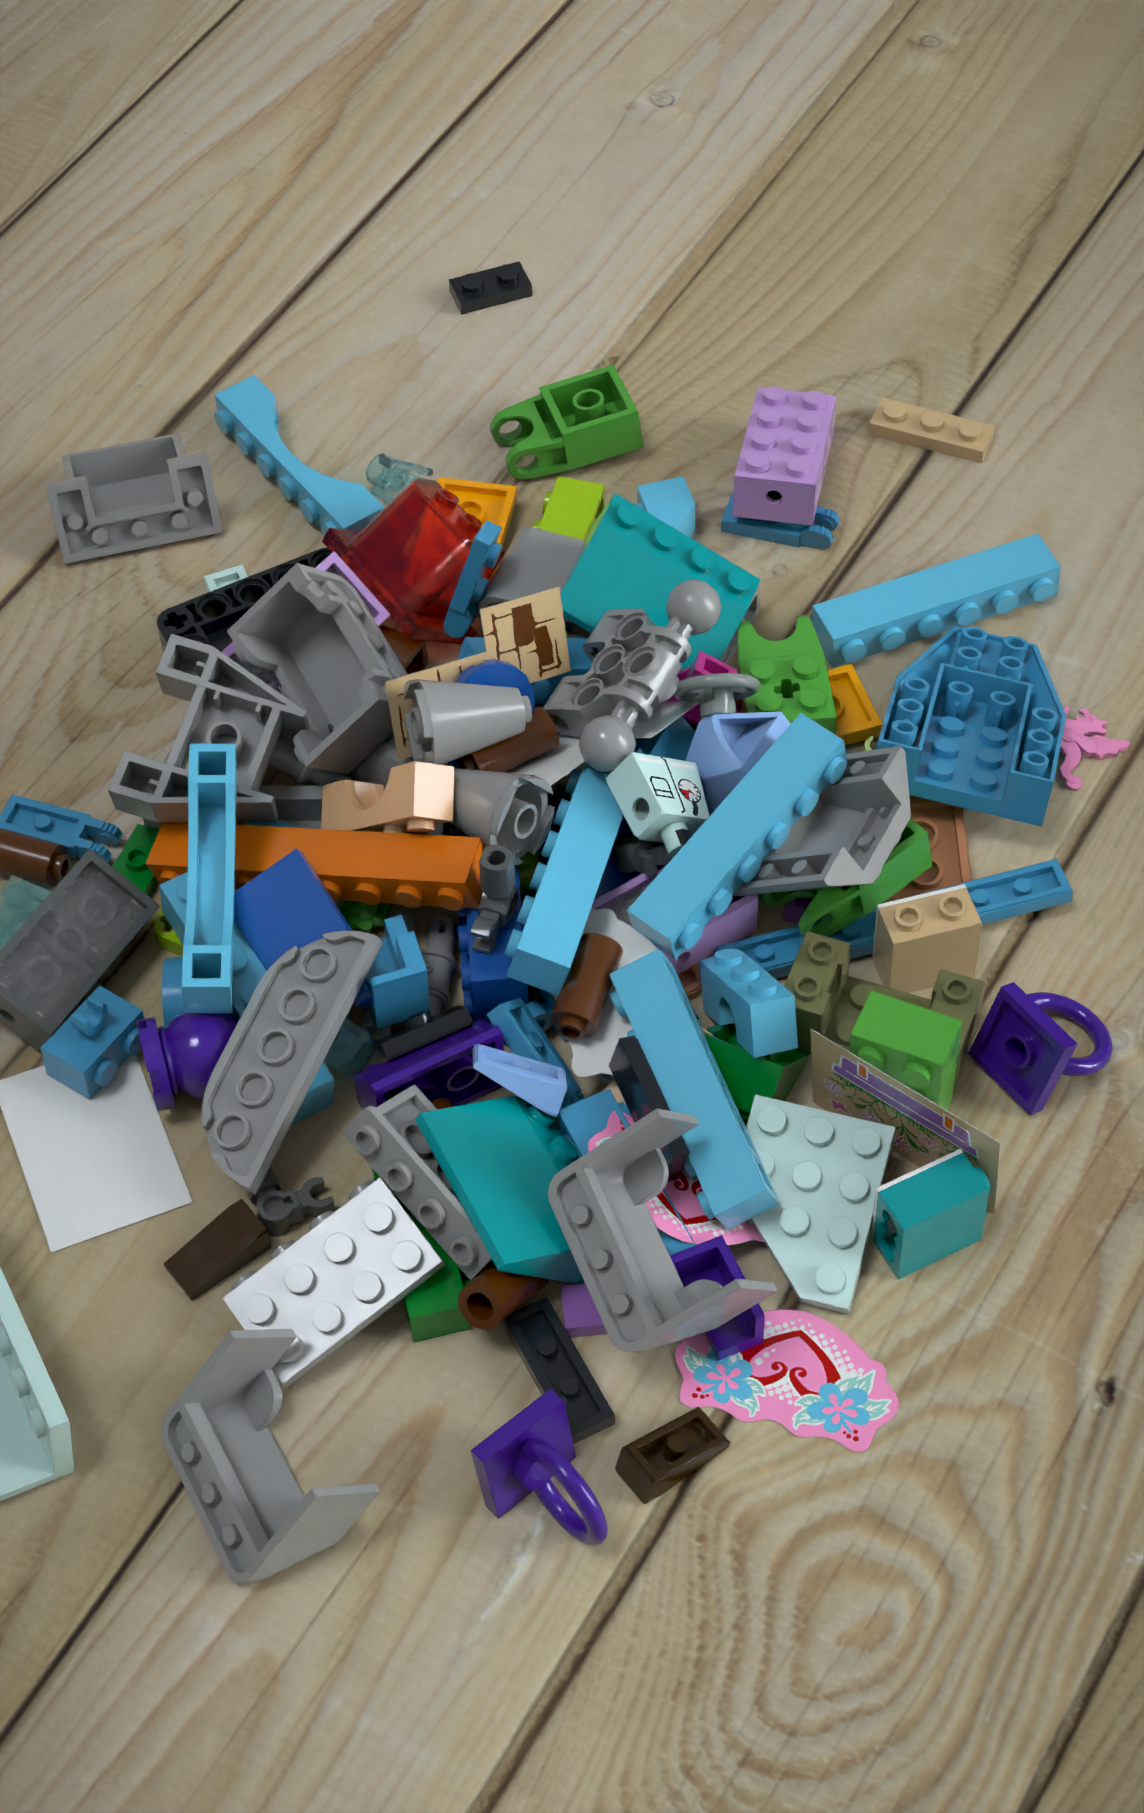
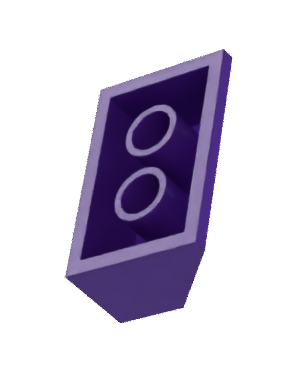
M478 1019L471 1022V1025L410 1052L384 1063H376L367 1067L362 1073L354 1076L357 1100L362 1109L367 1106L378 1107L414 1084L430 1102L439 1098H448L454 1106L468 1104L502 1088L503 1086L473 1068L472 1050L475 1044H481L504 1051L503 1032L499 1026Z

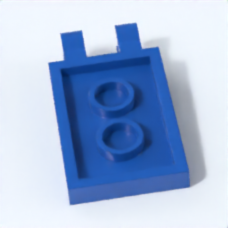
M297 848L234 893V921L266 972L277 959L294 946L300 949L314 941L323 939V934L352 931L306 856ZM365 978L353 1002L355 1006L361 1005L363 1009L372 1004L371 984L367 978Z

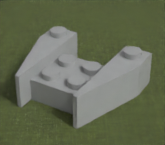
M171 634L157 667L156 675L163 694L189 701L190 704L166 763L123 751L108 788L115 809L154 822H188L189 744H236V822H276L278 812L274 796L258 792L281 731L284 730L297 734L303 729L310 730L306 711L215 647Z

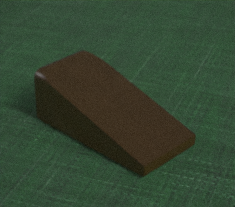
M240 1199L225 1209L164 1263V1267L189 1299L192 1300L270 1249L269 1234L264 1224L244 1200Z
M697 1407L622 1447L615 1469L643 1504H647L727 1449L730 1441L702 1409Z

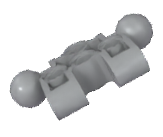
M691 579L679 583L672 589L668 595L665 608L669 619L667 627L656 626L644 609L607 610L583 645L585 654L593 661L591 669L584 675L563 677L543 707L552 719L558 733L580 737L579 748L587 765L600 772H612L635 750L636 741L632 731L635 723H647L653 714V708L668 700L677 691L679 686L677 674L681 670V663H684L692 652L688 642L689 637L708 632L719 620L722 606L717 591L711 585L700 580Z

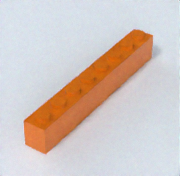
M163 822L146 861V866L158 880L159 885L188 872V822ZM236 824L235 891L297 848L304 853L334 902L339 900L359 901L368 905L390 903L402 904L410 908H417L421 905L437 906L454 911L462 908L478 909L483 894L481 890L479 860L486 846L481 837Z

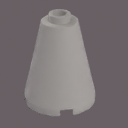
M419 679L409 680L405 683L404 700L412 699L413 706L410 712L404 713L408 741L414 761L421 760V762L443 765L523 733L526 723L532 721L530 700L527 695L521 696L519 689L515 687Z
M454 768L453 821L450 823L468 837H481L485 846L502 845L508 848L514 854V865H519L524 862L520 858L527 852L535 854L549 834L554 817V807L548 805L547 792L553 794L552 788L544 779L534 775Z

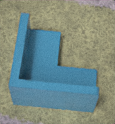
M402 915L384 919L386 937L381 938L383 944L366 976L371 984L372 1004L369 1007L377 1029L403 1022L413 1015L430 1010L427 968L414 931H407Z

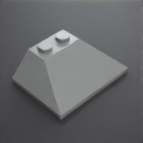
M901 746L846 754L847 767L842 777L836 783H829L819 795L814 809L807 816H801L794 823L784 844L776 850L772 849L761 861V867L756 876L747 883L743 882L732 896L873 884L880 876L883 865L894 846L899 842L901 833L911 817L906 752Z

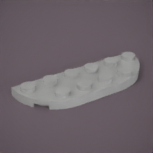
M360 931L329 932L323 934V939L314 941L300 949L294 946L277 959L258 983L209 1078L202 1103V1127L206 1130L208 1144L212 1151L211 1155L221 1170L236 1184L255 1195L383 944L377 935Z

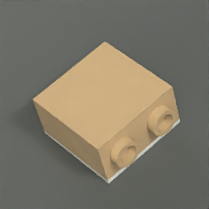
M965 884L877 905L872 960L883 986L907 993L934 987L940 969L970 978L975 977L982 922Z

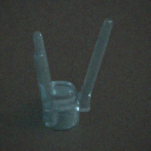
M385 453L375 456L369 463L366 471V479L369 483L373 484L370 493L382 499L402 522L420 538L422 529L388 492L401 491L407 481L435 491L437 483L413 474L432 476L433 470L422 465L392 458Z

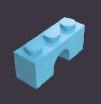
M723 949L717 951L714 954L715 957L699 960L704 1012L719 1026L735 1023L737 1042L748 1053L756 1058L798 1048L794 994L748 955L738 949Z

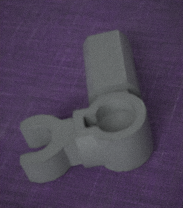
M634 834L620 837L613 844L620 872H643L644 874L654 875L658 873L656 866L667 865L671 861L664 843L640 840Z
M502 845L486 846L479 860L481 890L483 894L478 906V917L471 929V935L476 936L472 949L488 954L492 952L495 946L499 929L505 928L508 921L512 919L519 899V888L514 886L516 883L514 854Z
M269 1167L256 1195L246 1190L251 1203L257 1206V1217L266 1227L269 1236L273 1237L284 1235L290 1230L292 1225L302 1222L306 1216L317 1218L327 1211H334V1199L332 1196L323 1200L312 1198L324 1192L323 1177L309 1179L303 1184L301 1190L296 1192L293 1189L282 1192L271 1167Z

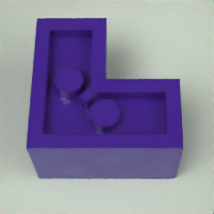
M722 1235L670 1255L684 1287L702 1279L716 1281L723 1287L735 1279H745ZM759 1303L718 1328L704 1332L718 1361L763 1343L765 1316Z

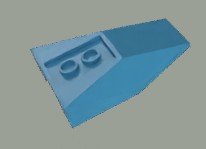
M954 626L897 675L876 749L901 746L906 752L909 795L1042 827L1054 783L1066 714L1036 644L1028 643L1026 640L1016 636L1001 637L989 634L978 627L963 628Z

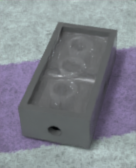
M89 849L0 950V1021L39 1052L40 1047L56 1032L144 928L160 905Z

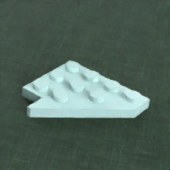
M755 1094L746 1128L780 1204L751 1218L801 1303L849 1314L872 1227L875 1189L883 1185L896 1135V1127Z

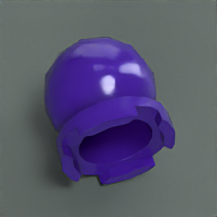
M182 1012L176 1015L166 1028L163 1026L158 1028L155 1017L137 1021L138 1033L147 1072L150 1074L153 1088L152 1094L157 1112L176 1108L174 1096H179L180 1092L194 1099L204 1098L209 1078L238 1023L235 1018L226 1013Z

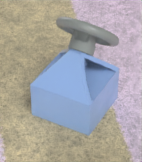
M719 673L690 677L679 681L678 689L673 694L680 701L700 702L701 720L693 736L686 761L695 762L697 765L709 816L790 726L789 721L782 712L736 713L735 700L748 698L760 690V681L751 675Z

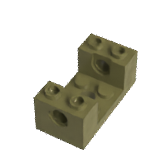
M807 931L784 985L795 996L798 1048L796 1049L811 1055L812 1029L849 1051L851 1032L871 990L963 1021L953 1089L954 1096L968 1057V1052L979 1027L985 981L940 969L932 990L931 999H927L848 976L851 943Z

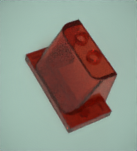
M422 478L415 479L360 532L329 528L322 542L332 553L335 551L391 614L390 617L411 640L462 645L465 637H475L476 630L470 625L464 637L462 636L461 639L451 638V636L444 632L445 628L443 626L474 538L482 527V522L475 516L467 513L458 504L459 499L455 494L444 489L435 480ZM501 550L493 569L487 567L484 578L490 579L505 553L503 550Z

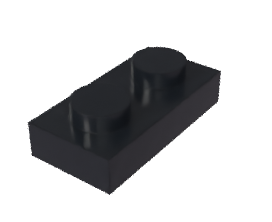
M520 261L449 279L450 293L461 315L532 296V284Z

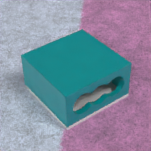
M958 1149L875 1189L870 1239L898 1280L982 1239L984 1220L987 1216L988 1196L991 1191L986 1174L980 1167H973L963 1151Z

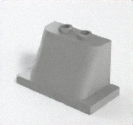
M179 433L63 455L62 460L66 479L46 483L64 564L223 532L207 453L201 452L186 455Z

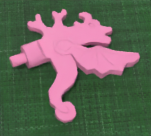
M1065 706L1064 709L1066 715L1070 710L1068 706ZM1085 708L1079 709V714L1083 715L1082 718L1076 716L1075 720H1069L1066 717L1060 751L1065 757L1059 770L1060 776L1066 782V787L1072 791L1079 790L1082 787L1081 779L1078 776L1071 775V771L1079 764L1082 756L1081 752L1087 757L1094 756L1100 761L1105 757L1116 758L1119 752L1126 751L1130 745V742L1126 740L1103 737L1107 733L1106 728H1104L1107 726V721L1098 720L1095 715L1090 714V711Z

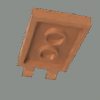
M909 796L910 818L928 832L933 866L883 903L971 881L962 807Z

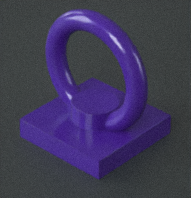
M1012 982L1000 988L968 1054L1029 1115H1033L1044 1109L1061 1075L1087 1076L1100 1071L1109 1062L1113 1045L1109 1031L1104 1023L1084 1005L1055 993L1035 992L1026 994L1018 985ZM1044 1011L1059 1013L1078 1023L1091 1037L1094 1045L1093 1052L1086 1057H1071L1078 1043Z
M549 1389L470 1450L485 1506L497 1518H500L534 1491L553 1518L576 1540L589 1546H597L604 1542L608 1533L606 1517L594 1493L570 1463L576 1458L565 1403L552 1389ZM553 1476L574 1501L582 1517L568 1504L551 1480Z

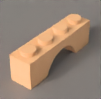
M418 761L391 767L385 790L381 784L352 780H341L323 785L321 829L411 834V832H434L435 825L453 821L454 767Z

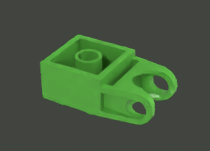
M614 364L539 387V395L503 409L494 416L490 424V432L498 444L514 446L505 457L506 466L512 476L522 480L574 470L643 448L638 410ZM508 421L519 422L516 430L509 433L499 432L504 423ZM530 454L535 455L533 462L528 466H515L516 461L520 457Z
M808 615L797 616L795 632L790 637L779 641L762 638L756 633L749 620L741 621L738 626V674H747L757 678L760 681L761 687L755 695L739 700L740 712H782L790 724L802 713L836 735L837 716L825 656L810 617Z
M910 818L901 833L899 842L894 846L883 865L880 876L873 884L759 894V897L769 906L786 904L798 898L811 899L812 901L798 923L800 935L804 938L806 932L809 931L829 937L866 916L878 904L885 902L933 866L928 832ZM819 918H821L820 922L814 928H812L814 923Z

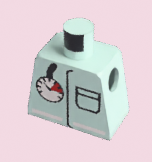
M631 752L605 778L633 834L640 840L664 843L671 859L709 817L699 771L695 762Z

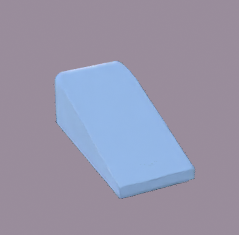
M474 1045L472 1050L474 1069L541 1111L557 1118L567 1090L564 1068L485 1045Z

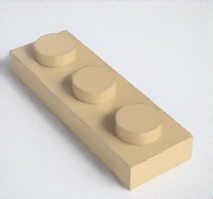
M882 397L869 423V435L982 463L994 437L995 426Z

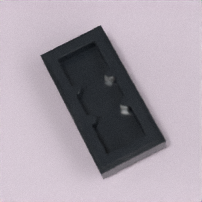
M457 1005L434 1016L431 1015L430 1010L405 1019L406 1028L376 1040L374 1043L380 1057L391 1060L471 1025L473 1020L467 1006Z

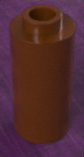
M537 707L532 710V721L526 723L523 733L457 759L459 769L507 772L558 747L559 736L548 713L542 707Z
M0 828L1 874L54 887L69 873L71 859L67 855L64 845Z
M585 933L581 936L572 965L559 992L551 1015V1021L557 1027V1031L566 1038L581 1040L583 1037L592 1036L596 1032L613 984L609 974L618 970L623 955L621 945L608 936L598 933Z
M493 1264L462 1288L458 1297L460 1312L472 1326L482 1330L492 1329L545 1287L549 1279L498 1271L496 1265Z

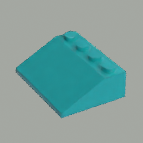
M615 493L595 520L560 591L563 616L592 633L607 610L623 608L644 609L656 626L667 627L669 619L665 608L668 595L672 589L679 583L691 579L708 583L717 591L722 608L719 620L708 632L689 637L688 642L692 652L687 660L681 663L682 670L693 663L699 651L718 660L721 659L747 612L761 579Z
M518 1096L503 1097L420 1113L415 1118V1121L498 1271L576 1284L585 1283L548 1199V1188L554 1175L576 1161L578 1156L575 1147L564 1138L555 1123L556 1117L548 1115Z

